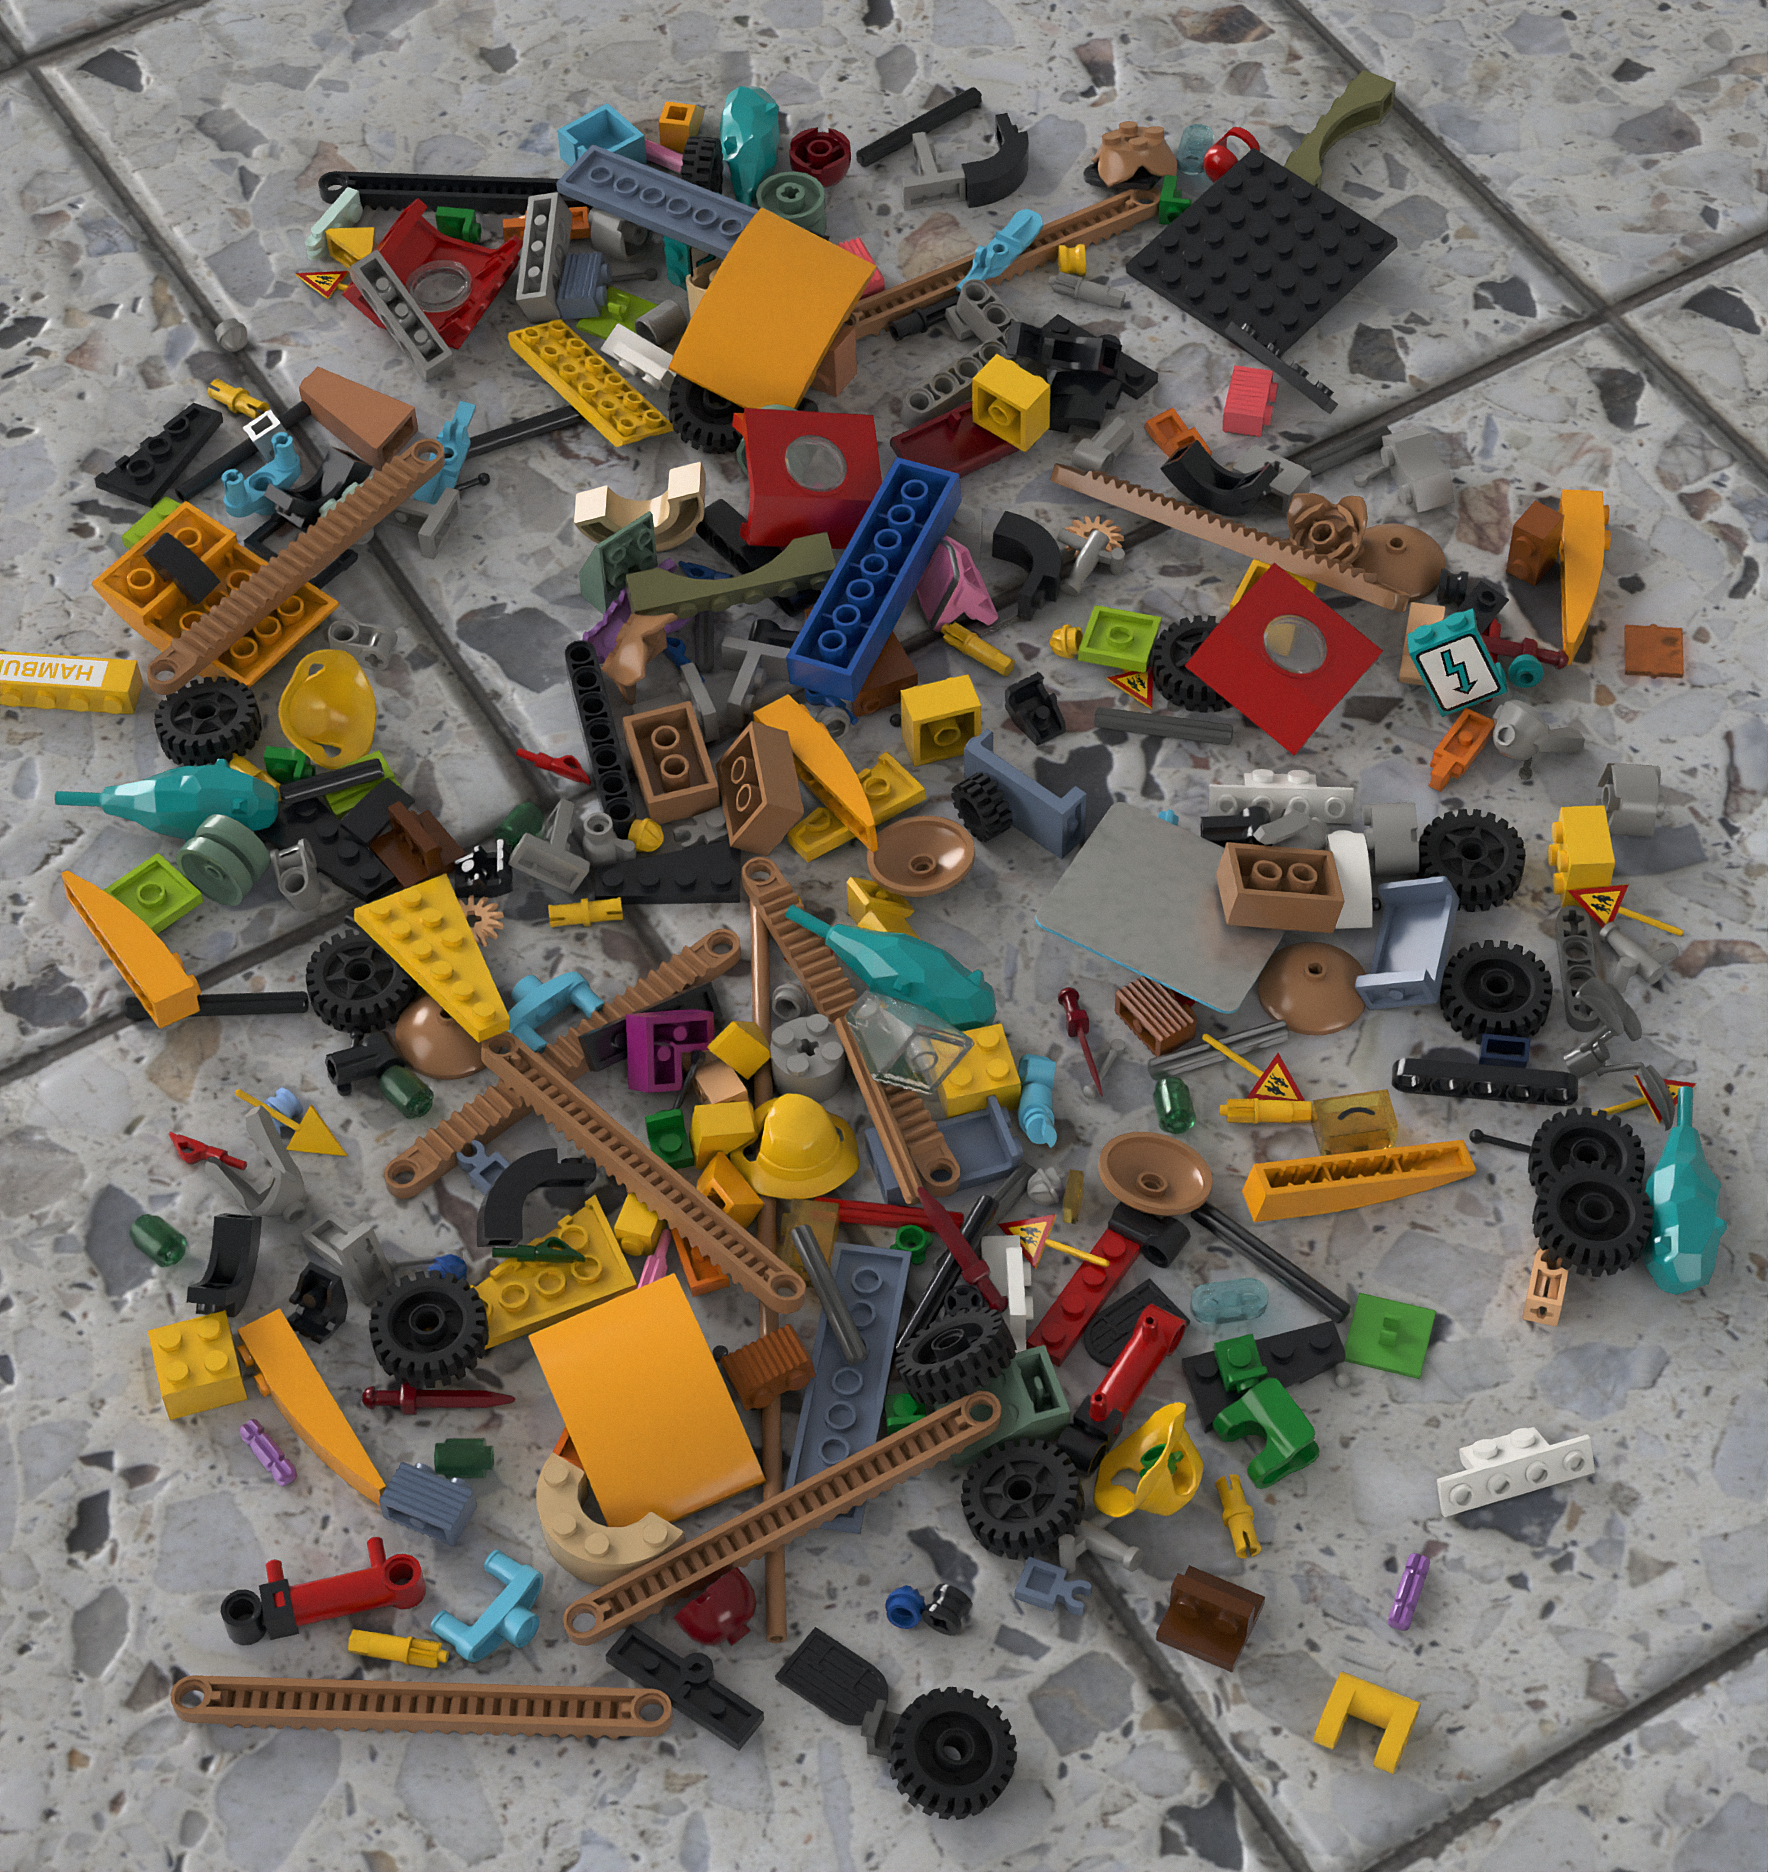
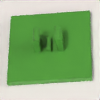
M1359 1293L1344 1349L1346 1353L1345 1362L1420 1379L1436 1311Z

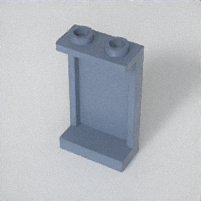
M985 729L978 737L974 736L967 742L964 748L965 779L979 772L990 776V781L994 780L996 782L998 791L1002 790L1004 793L1003 799L1009 803L1007 809L1012 811L1013 827L1060 859H1063L1085 839L1086 793L1075 786L1064 797L1059 798L994 754L993 732L989 729Z
M1445 876L1380 884L1378 892L1385 902V908L1372 965L1368 975L1357 976L1355 989L1369 1010L1438 1003L1460 899Z
M995 1095L987 1097V1107L985 1109L936 1122L939 1133H943L945 1143L960 1167V1183L956 1192L1008 1178L1019 1166V1159L1024 1157L1019 1137H1012L1010 1133L1011 1120L1006 1106H999ZM876 1127L864 1129L865 1152L885 1204L908 1206ZM941 1169L935 1170L930 1175L937 1182H946L951 1178V1174L948 1171Z

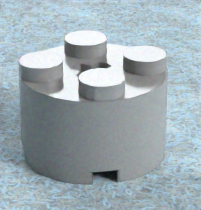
M595 207L588 214V223L591 225L592 246L595 251L631 263L643 261L652 251L655 244L651 243L653 233L658 234L657 232Z
M1606 763L1603 766L1597 787H1604L1602 799L1596 798L1595 806L1605 805L1610 835L1653 836L1656 816H1663L1665 809L1664 795H1659L1658 789L1661 780V769L1659 766L1627 763Z
M1415 803L1364 804L1362 806L1364 826H1369V828H1365L1363 833L1368 853H1371V855H1368L1370 876L1418 873L1419 841H1417L1416 832L1418 825Z
M813 1014L809 1017H800L788 1021L773 1031L770 1053L772 1078L777 1090L782 1095L787 1093L801 1094L813 1099L817 1103L826 1101L836 1095L841 1089V1084L844 1078H846L847 1073L846 1053L836 1026L829 1022L826 1016Z

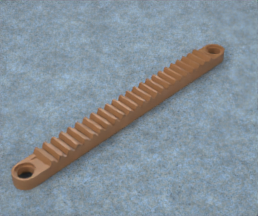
M1153 187L1151 190L1130 189L1043 225L1044 227L1035 240L999 276L986 279L984 282L989 287L993 283L999 286L1005 278L1008 282L1011 281L1014 274L1021 277L1026 269L1033 272L1036 265L1042 268L1048 260L1054 263L1058 257V245L1075 248L1077 244H1084L1086 250L1091 242L1098 245L1101 238L1107 241L1113 233L1119 236L1123 229H1126L1127 232L1131 231L1133 225L1152 218L1159 213L1160 191L1156 187ZM1149 199L1153 202L1151 204H1141L1138 201ZM975 253L858 301L847 322L844 321V323L855 326L856 340L872 333L876 337L882 329L888 332L889 322L911 314L915 308L924 309L960 293L956 290V286L967 276L973 267Z
M426 438L415 442L400 456L395 454L390 464L384 463L382 471L376 470L371 480L366 478L362 487L358 485L355 488L353 495L348 493L343 503L337 502L335 510L329 509L324 519L320 516L315 526L310 525L306 534L301 532L296 542L291 540L288 549L284 550L282 548L277 558L272 556L267 566L264 564L260 566L259 573L255 574L253 572L248 582L243 580L238 590L232 589L229 598L223 597L218 607L213 605L208 615L203 613L200 622L194 621L189 631L184 629L179 639L174 637L171 645L151 661L147 667L148 683L152 691L161 695H169L181 689L440 472L445 464L443 445L437 440ZM426 452L434 453L437 456L431 461H424L419 458L421 454ZM161 671H170L175 674L172 679L167 681H160L156 678V675Z
M1054 464L1050 480L1054 483L1270 565L1275 562L1286 571L1378 606L1398 612H1405L1410 594L1378 582L1376 573H1365L1363 568H1353L1352 564L1341 563L1339 559H1329L1328 555L1317 554L1315 550H1305L1304 546L1293 545L1291 541H1281L1280 537L1269 536L1267 532H1257L1256 528H1246L1243 523H1234L1232 519H1222L1221 515L1210 514L1208 510H1199L1197 506H1187V502L1176 501L1173 497H1164L1163 493H1153L1152 489L1141 488L1139 484H1130L1128 480H1119L1117 476L1107 475V472H1085L1064 464Z
M755 857L748 860L742 868L743 887L818 1013L826 1016L829 1022L835 1026L836 1020L846 1015H852L855 1019L866 1021L865 1028L863 1029H866L869 1022L868 1031L859 1028L865 1042V1031L870 1032V1024L871 1026L874 1025V1027L876 1024L874 1020L871 1021L868 1010H864L862 1000L857 998L856 990L851 988L848 977H844L843 969L841 966L838 967L836 958L831 955L829 946L825 945L824 939L785 917L788 908L792 904L805 911L803 903H799L798 895L793 893L790 882L787 883L781 871L771 859ZM759 871L770 875L767 880L762 882L754 881L750 876ZM877 1058V1063H878V1068H879V1074H878V1075H880V1067H879V1062H878V1058ZM880 1079L923 1188L936 1197L950 1196L959 1187L960 1167L945 1143L943 1133H939L937 1123L931 1120L930 1112L928 1109L925 1110L923 1100L918 1098L916 1090L911 1087L904 1088L902 1084L893 1085L889 1081L885 1083ZM941 1169L948 1171L951 1174V1178L946 1182H937L930 1175L935 1170Z
M717 929L707 934L691 947L684 946L680 955L674 953L670 962L665 963L663 961L656 972L653 969L649 971L648 977L645 980L639 978L635 987L628 986L624 995L617 994L611 1004L608 1002L604 1003L600 1012L593 1011L589 1020L583 1018L578 1028H569L568 1034L565 1037L562 1035L558 1036L554 1045L549 1043L546 1045L543 1053L537 1051L536 1054L569 1082H574L589 1071L578 1036L704 981L712 982L740 960V938L731 930ZM722 943L732 946V950L726 954H717L713 951V948ZM500 1078L497 1086H488L483 1096L477 1094L473 1103L466 1102L463 1105L462 1111H453L448 1121L442 1119L438 1128L428 1129L424 1138L418 1136L413 1146L386 1166L384 1177L389 1193L401 1199L411 1198L419 1194L458 1165L457 1152L460 1151L465 1157H470L474 1154L471 1141L477 1140L485 1146L534 1111V1106L528 1108L524 1098H516L514 1089L512 1088L508 1091L504 1081ZM407 1171L415 1175L413 1180L407 1184H399L394 1181L395 1176L401 1172Z
M505 1031L482 1041V1062L504 1081L508 1091L513 1088L516 1098L523 1097L528 1108L534 1106L536 1115L543 1114L548 1125L554 1123L556 1132L560 1133L563 1131L568 1142L573 1140L578 1151L583 1148L588 1159L593 1157L598 1168L604 1166L606 1174L609 1177L614 1175L619 1186L624 1183L629 1194L636 1193L639 1203L645 1201L650 1212L657 1211L660 1221L666 1219L671 1230L677 1228L681 1239L687 1237L692 1248L698 1246L701 1256L705 1257L708 1255L713 1266L719 1264L722 1274L727 1275L729 1273L735 1285L740 1282L746 1294L749 1292L753 1293L770 1309L778 1313H794L803 1306L806 1285L801 1276L519 1038ZM494 1047H505L509 1049V1052L496 1054L491 1049ZM779 1288H789L796 1294L792 1297H782L775 1291Z
M980 1390L971 1395H966L574 1601L563 1614V1624L567 1637L577 1645L588 1646L621 1629H627L630 1624L633 1625L636 1621L643 1622L649 1614H658L664 1606H673L678 1599H686L693 1591L703 1590L708 1583H714L733 1568H744L748 1566L751 1560H760L766 1552H775L780 1545H788L795 1537L805 1536L808 1530L820 1528L823 1522L833 1521L838 1514L848 1513L853 1506L860 1507L866 1499H875L883 1490L888 1492L895 1484L905 1483L908 1477H916L920 1475L923 1469L933 1468L938 1461L945 1462L951 1454L962 1453L965 1447L991 1434L999 1427L1001 1423V1404L999 1399L988 1391ZM981 1404L990 1407L993 1412L991 1418L983 1422L974 1420L970 1416V1411L976 1405ZM583 1613L593 1615L596 1618V1623L591 1630L586 1632L575 1630L573 1621L578 1615Z
M193 1675L179 1680L173 1686L170 1694L174 1711L181 1720L189 1723L224 1724L228 1728H233L235 1724H239L244 1728L257 1725L261 1729H266L268 1725H273L277 1729L290 1726L294 1730H299L302 1726H306L310 1730L323 1727L328 1731L339 1727L344 1731L357 1728L361 1732H366L368 1728H373L377 1732L390 1729L394 1733H399L402 1729H406L410 1733L423 1730L428 1734H432L435 1730H440L444 1734L457 1731L461 1735H466L468 1731H473L477 1735L490 1732L494 1736H499L502 1732H506L510 1736L524 1733L526 1736L532 1737L535 1733H540L544 1737L557 1734L561 1738H566L569 1734H573L577 1738L591 1735L593 1738L599 1739L602 1735H607L611 1739H617L619 1736H659L669 1729L673 1721L672 1705L669 1697L660 1690L642 1688ZM196 1690L204 1694V1699L200 1705L193 1708L182 1705V1699L186 1693ZM649 1704H656L662 1707L664 1712L658 1720L650 1722L641 1718V1710Z

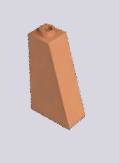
M317 366L308 377L302 380L299 386L301 401H304L311 410L310 416L378 471H382L384 463L387 462L389 464L393 456L397 455L418 431L415 407Z

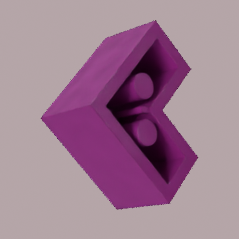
M686 1009L626 1014L628 1089L646 1093L682 1090L681 1052L709 1050L707 1046L714 1040V1012Z

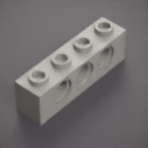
M558 192L529 196L516 302L531 323L559 319L561 317L556 299L564 259L569 250L573 215Z
M378 249L350 266L351 280L425 382L452 366V351Z

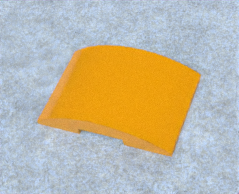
M761 207L744 228L708 286L681 338L668 370L732 401L742 408L760 409L765 405L779 404L797 410L816 376L819 365L844 321L847 322L874 275L877 266Z
M185 501L92 581V586L124 621L153 646L163 652L171 645L174 637L179 639L184 629L189 631L194 621L200 622L203 613L208 615L213 605L218 607L223 597H230L232 589L238 590L243 580L248 582L253 572L255 574L259 573L260 566L263 564L267 566L269 563L237 543V536L234 532ZM168 532L183 543L221 581L199 604L192 605L171 579L164 581L143 556L164 533ZM307 582L197 675L203 678L212 677L213 682H216L218 676L225 677L227 682L232 678L238 680L239 685L244 683L249 689L339 607V602Z
M675 1273L528 1335L608 1527H625L643 1519L649 1512L655 1513L672 1524L766 1482L728 1389Z

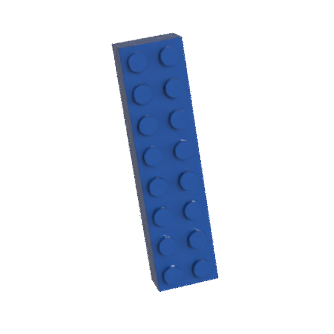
M896 457L786 656L790 684L855 702L930 562L934 551L962 502L960 475L958 473Z

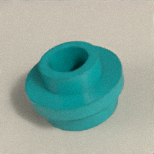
M1520 655L1509 666V679L1515 686L1521 688L1533 687L1543 679V665L1532 655Z

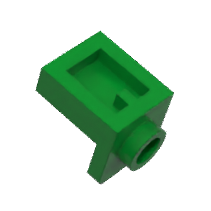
M1165 175L1159 204V224L1169 225L1191 206L1192 201L1182 198V190L1177 189V176Z
M437 207L435 218L437 230L440 233L473 244L480 242L482 228L481 224L476 221L475 210Z
M266 746L263 758L267 773L273 779L288 782L316 775V766L311 765L310 758L301 750Z
M682 1109L661 1110L653 1115L646 1116L645 1124L650 1150L674 1170L694 1166V1157L686 1133Z
M1253 1333L1214 1343L1213 1349L1226 1392L1237 1390L1238 1394H1246L1251 1388L1267 1378V1367L1262 1366Z
M909 1393L885 1396L884 1408L888 1436L927 1416L925 1402L923 1404L917 1403Z

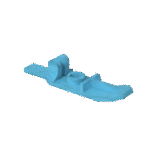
M1028 208L1017 211L1008 225L1001 232L997 231L995 238L986 247L981 245L977 247L975 258L973 259V267L967 276L956 286V290L961 292L963 284L970 279H979L984 282L986 279L999 276L1035 240L1044 226L1041 215Z
M460 401L452 421H445L443 431L438 434L436 440L443 445L445 454L449 453L453 456L448 459L445 458L442 470L415 492L414 500L436 505L446 487L454 489L471 445L467 430L476 405ZM431 453L428 461L435 459L437 456Z

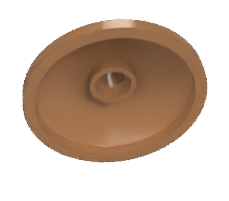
M1396 523L1375 525L1365 530L1362 541L1365 549L1363 554L1352 563L1353 568H1363L1365 573H1376L1378 582L1410 594L1408 603L1425 598L1436 590L1439 586L1441 569H1445V557L1441 547L1431 536L1417 528Z
M915 816L897 821L877 834L879 850L872 853L868 849L866 856L870 876L880 887L901 896L927 897L952 888L968 875L975 861V847L971 835L960 824L943 817Z
M1321 942L1295 943L1271 955L1258 978V997L1267 1015L1273 1021L1284 1020L1290 1031L1313 1036L1328 1035L1352 1025L1365 1010L1366 1005L1355 989L1357 976L1366 975V973L1352 955L1336 946Z
M427 992L413 999L401 1013L396 1025V1043L406 1060V1064L416 1072L434 1079L453 1080L471 1076L487 1067L481 1059L482 1041L478 1043ZM494 1047L491 1051L500 1054L503 1047Z
M1130 1132L1111 1139L1103 1147L1098 1161L1099 1175L1107 1189L1125 1205L1151 1215L1175 1216L1191 1212L1205 1203L1212 1188V1173L1201 1155L1187 1144L1159 1133Z

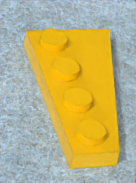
M887 751L878 757V764L872 769L865 768L857 774L868 799L875 826L927 799L925 788ZM827 807L816 808L787 833L788 843L807 863L856 837Z

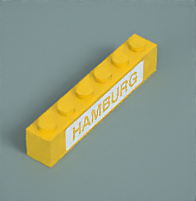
M0 651V705L75 710L79 712H106L111 714L135 713L143 685L137 660Z

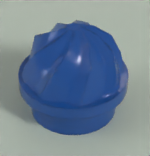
M453 1254L436 1257L433 1259L434 1264L427 1268L429 1277L431 1270H437L441 1272L442 1278H445L447 1272L455 1274L457 1281L461 1278L464 1280L467 1278L465 1261Z
M908 1585L896 1588L888 1595L885 1603L888 1620L894 1626L902 1629L915 1627L922 1620L921 1613L926 1606L924 1596L920 1595L918 1588L913 1589Z

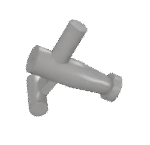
M1064 528L1060 530L1057 541L1080 551L1069 578L1064 579L1061 585V589L1065 593L1077 597L1082 590V583L1092 572L1098 561L1110 565V571L1115 575L1123 572L1125 552L1119 547L1114 548L1111 553L1104 551L1110 541L1106 534L1093 530L1089 538L1085 539Z
M1615 922L1606 924L1599 933V939L1606 944L1609 943L1621 957L1612 982L1620 993L1625 992L1629 978L1637 973L1649 984L1656 983L1665 972V968L1661 964L1679 955V950L1673 943L1649 954L1639 944L1621 933L1620 927Z
M1100 1510L1089 1521L1082 1518L1080 1525L1074 1524L1076 1532L1073 1536L1063 1534L1058 1539L1060 1567L1067 1569V1574H1072L1076 1571V1557L1087 1549L1098 1555L1123 1563V1568L1130 1572L1138 1569L1143 1560L1144 1552L1136 1546L1130 1548L1105 1531L1104 1528L1115 1517L1106 1515Z

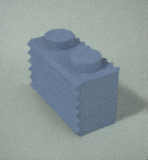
M585 252L578 255L575 253L572 255L566 254L556 299L562 319L601 317V308L607 305L608 300L606 285L611 283L612 280L610 264L605 263L601 252H591L590 254Z
M401 1462L379 1499L385 1519L398 1523L401 1526H406L408 1529L412 1528L415 1532L419 1531L422 1535L426 1534L428 1537L448 1543L450 1546H455L477 1508L475 1493L467 1482L456 1477L451 1478L450 1481L437 1476L431 1467L422 1463H416L415 1466Z

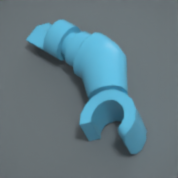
M1026 1054L1021 1056L1018 1066V1076L1021 1087H1023L1018 1106V1122L1021 1130L1028 1135V1138L1033 1143H1047L1051 1148L1057 1140V1133L1053 1126L1052 1099L1056 1062L1048 1057Z

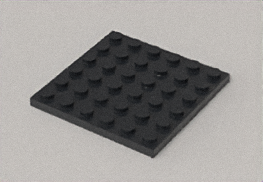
M1252 148L1125 266L1127 274L1256 358L1224 333L1231 322L1240 328L1246 323L1260 334L1256 339L1265 347L1270 342L1285 353L1398 247V242L1395 236L1260 151Z

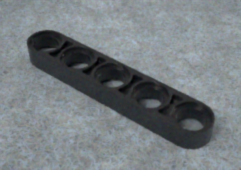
M1414 1058L1400 1059L1392 1066V1086L1396 1090L1405 1093L1548 1106H1569L1578 1099V1079L1575 1075L1568 1072ZM1441 1078H1450L1452 1080H1444Z

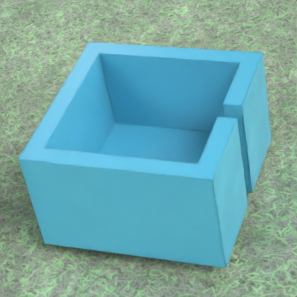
M608 103L557 130L560 158L570 167L592 144L641 164H647L644 134Z

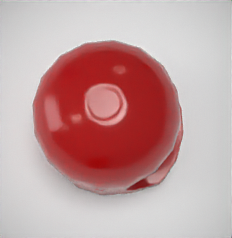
M1233 127L1207 150L1203 159V168L1213 183L1218 181L1238 162L1236 156L1227 149L1228 136H1236L1242 139L1250 149L1255 148L1260 151L1258 141L1249 131L1241 127Z

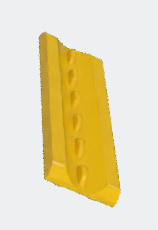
M561 319L508 333L511 348L615 447L634 443L649 436H658L674 431L673 424Z

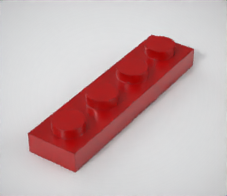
M1107 1228L1090 1254L1108 1260L1109 1266L1103 1267L1084 1260L1027 1339L1026 1349L1045 1345L1052 1364L1060 1367L1084 1334L1087 1324L1099 1313L1140 1255L1141 1246Z

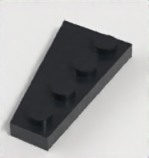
M192 403L163 425V432L154 437L149 436L140 443L141 448L130 457L124 455L115 462L116 468L108 474L102 472L94 478L96 488L153 508L223 423L222 413L200 404Z
M317 797L290 805L278 813L270 827L254 831V834L263 843L268 841L275 845L279 851L295 846L299 840L306 838L316 858L317 874L321 872L332 879L333 884L367 904L397 885L395 876L368 848L340 827V820Z
M729 840L597 867L595 901L621 897V905L740 903L741 849L730 847Z
M1333 1320L1255 1340L1262 1366L1267 1367V1378H1276L1284 1388L1297 1382L1302 1384L1335 1367L1336 1364L1345 1362L1346 1353ZM1214 1351L1182 1359V1369L1205 1433L1214 1429L1213 1422L1221 1411L1245 1395L1238 1394L1237 1390L1226 1392Z

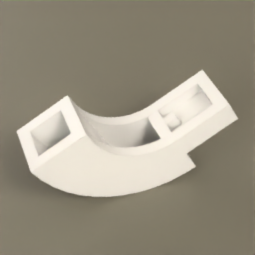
M1338 830L1332 834H1327L1325 850L1333 852L1345 901L1335 928L1372 927V889L1369 857L1364 833Z

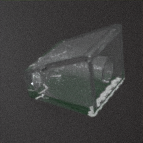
M868 990L863 992L845 1014L847 1023L874 1081L927 1095L934 1093L974 1045L972 1038L924 1006Z

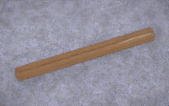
M839 1017L835 1022L837 1033L905 1202L911 1206L921 1203L917 1188L923 1187L880 1079L879 1081L873 1079L872 1073L869 1071L867 1049L858 1027L848 1024L847 1022L849 1021L845 1017Z

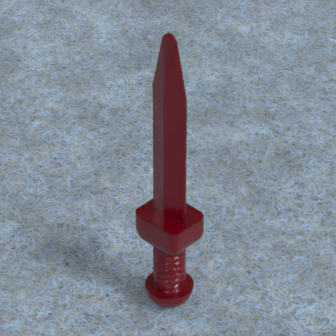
M1481 635L1489 653L1512 658L1528 654L1536 657L1541 663L1555 665V669L1564 668L1569 661V657L1563 649L1555 652L1538 648V643L1534 639L1524 638L1522 643Z
M1066 987L1059 992L1058 1002L1064 1006L1066 1011V1030L1068 1036H1078L1091 1076L1100 1096L1103 1097L1099 1074L1085 1036L1089 1033L1087 1012L1079 1007L1078 1000L1080 995L1078 991L1074 988Z
M918 1187L917 1193L926 1216L964 1271L961 1275L966 1283L978 1288L986 1302H988V1305H990L991 1310L996 1309L999 1314L1003 1313L1008 1307L1007 1296L1002 1297L990 1280L991 1271L984 1258L979 1260L945 1208L923 1187Z
M405 1382L401 1385L400 1390H375V1386H370L364 1390L362 1402L366 1408L374 1410L375 1406H400L402 1413L417 1415L418 1407L487 1408L515 1402V1397L487 1390H419V1388L410 1387L409 1382Z

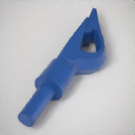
M680 560L678 562L679 567L689 578L706 580L734 578L732 574L715 571L702 565L690 562L685 563Z
M666 637L667 648L662 652L681 671L680 666L692 662L684 655L686 646L681 639ZM700 675L702 682L704 684L705 679Z
M805 688V697L809 704L814 706L825 705L828 707L835 705L847 712L852 725L858 722V717L846 708V703L841 699L820 692L811 694L809 689Z

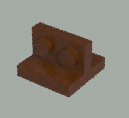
M400 801L387 807L392 830L376 838L368 847L373 855L395 876L396 883L401 890L455 871V860L467 856L464 850L429 810L417 815L414 810L409 812Z
M1189 1565L1185 1575L1177 1573L1171 1586L1170 1606L1157 1630L1156 1641L1233 1673L1263 1609L1265 1597Z

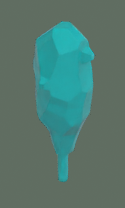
M739 86L727 95L720 123V140L723 153L722 173L732 182L736 201L751 207V203L756 199L759 185L773 174L777 165V155L781 140L777 117L779 106L763 88Z
M218 759L215 765L183 766L164 771L141 781L105 787L102 793L56 791L55 804L101 807L104 813L135 821L150 831L168 837L184 839L187 842L195 837L197 829L204 820L214 814L225 815L237 820L252 832L270 827L278 815L279 793L272 785L248 774L231 769L226 759Z
M793 904L788 908L785 917L826 939L825 943L869 986L871 999L877 1001L880 998H884L919 1027L949 1035L986 1027L993 1023L997 1012L994 990L990 984L984 981V973L981 970L977 969L972 973L945 950L905 933L879 932L843 924L831 926Z
M1682 1086L1678 1089L1677 1127L1671 1129L1659 1161L1647 1180L1645 1193L1647 1192L1650 1198L1648 1206L1653 1208V1224L1646 1246L1641 1253L1645 1266L1659 1289L1675 1295L1709 1284L1715 1269L1720 1237L1727 1230V1222L1719 1218V1199L1722 1184L1714 1175L1705 1159L1698 1130L1692 1127L1693 1089L1688 1086Z

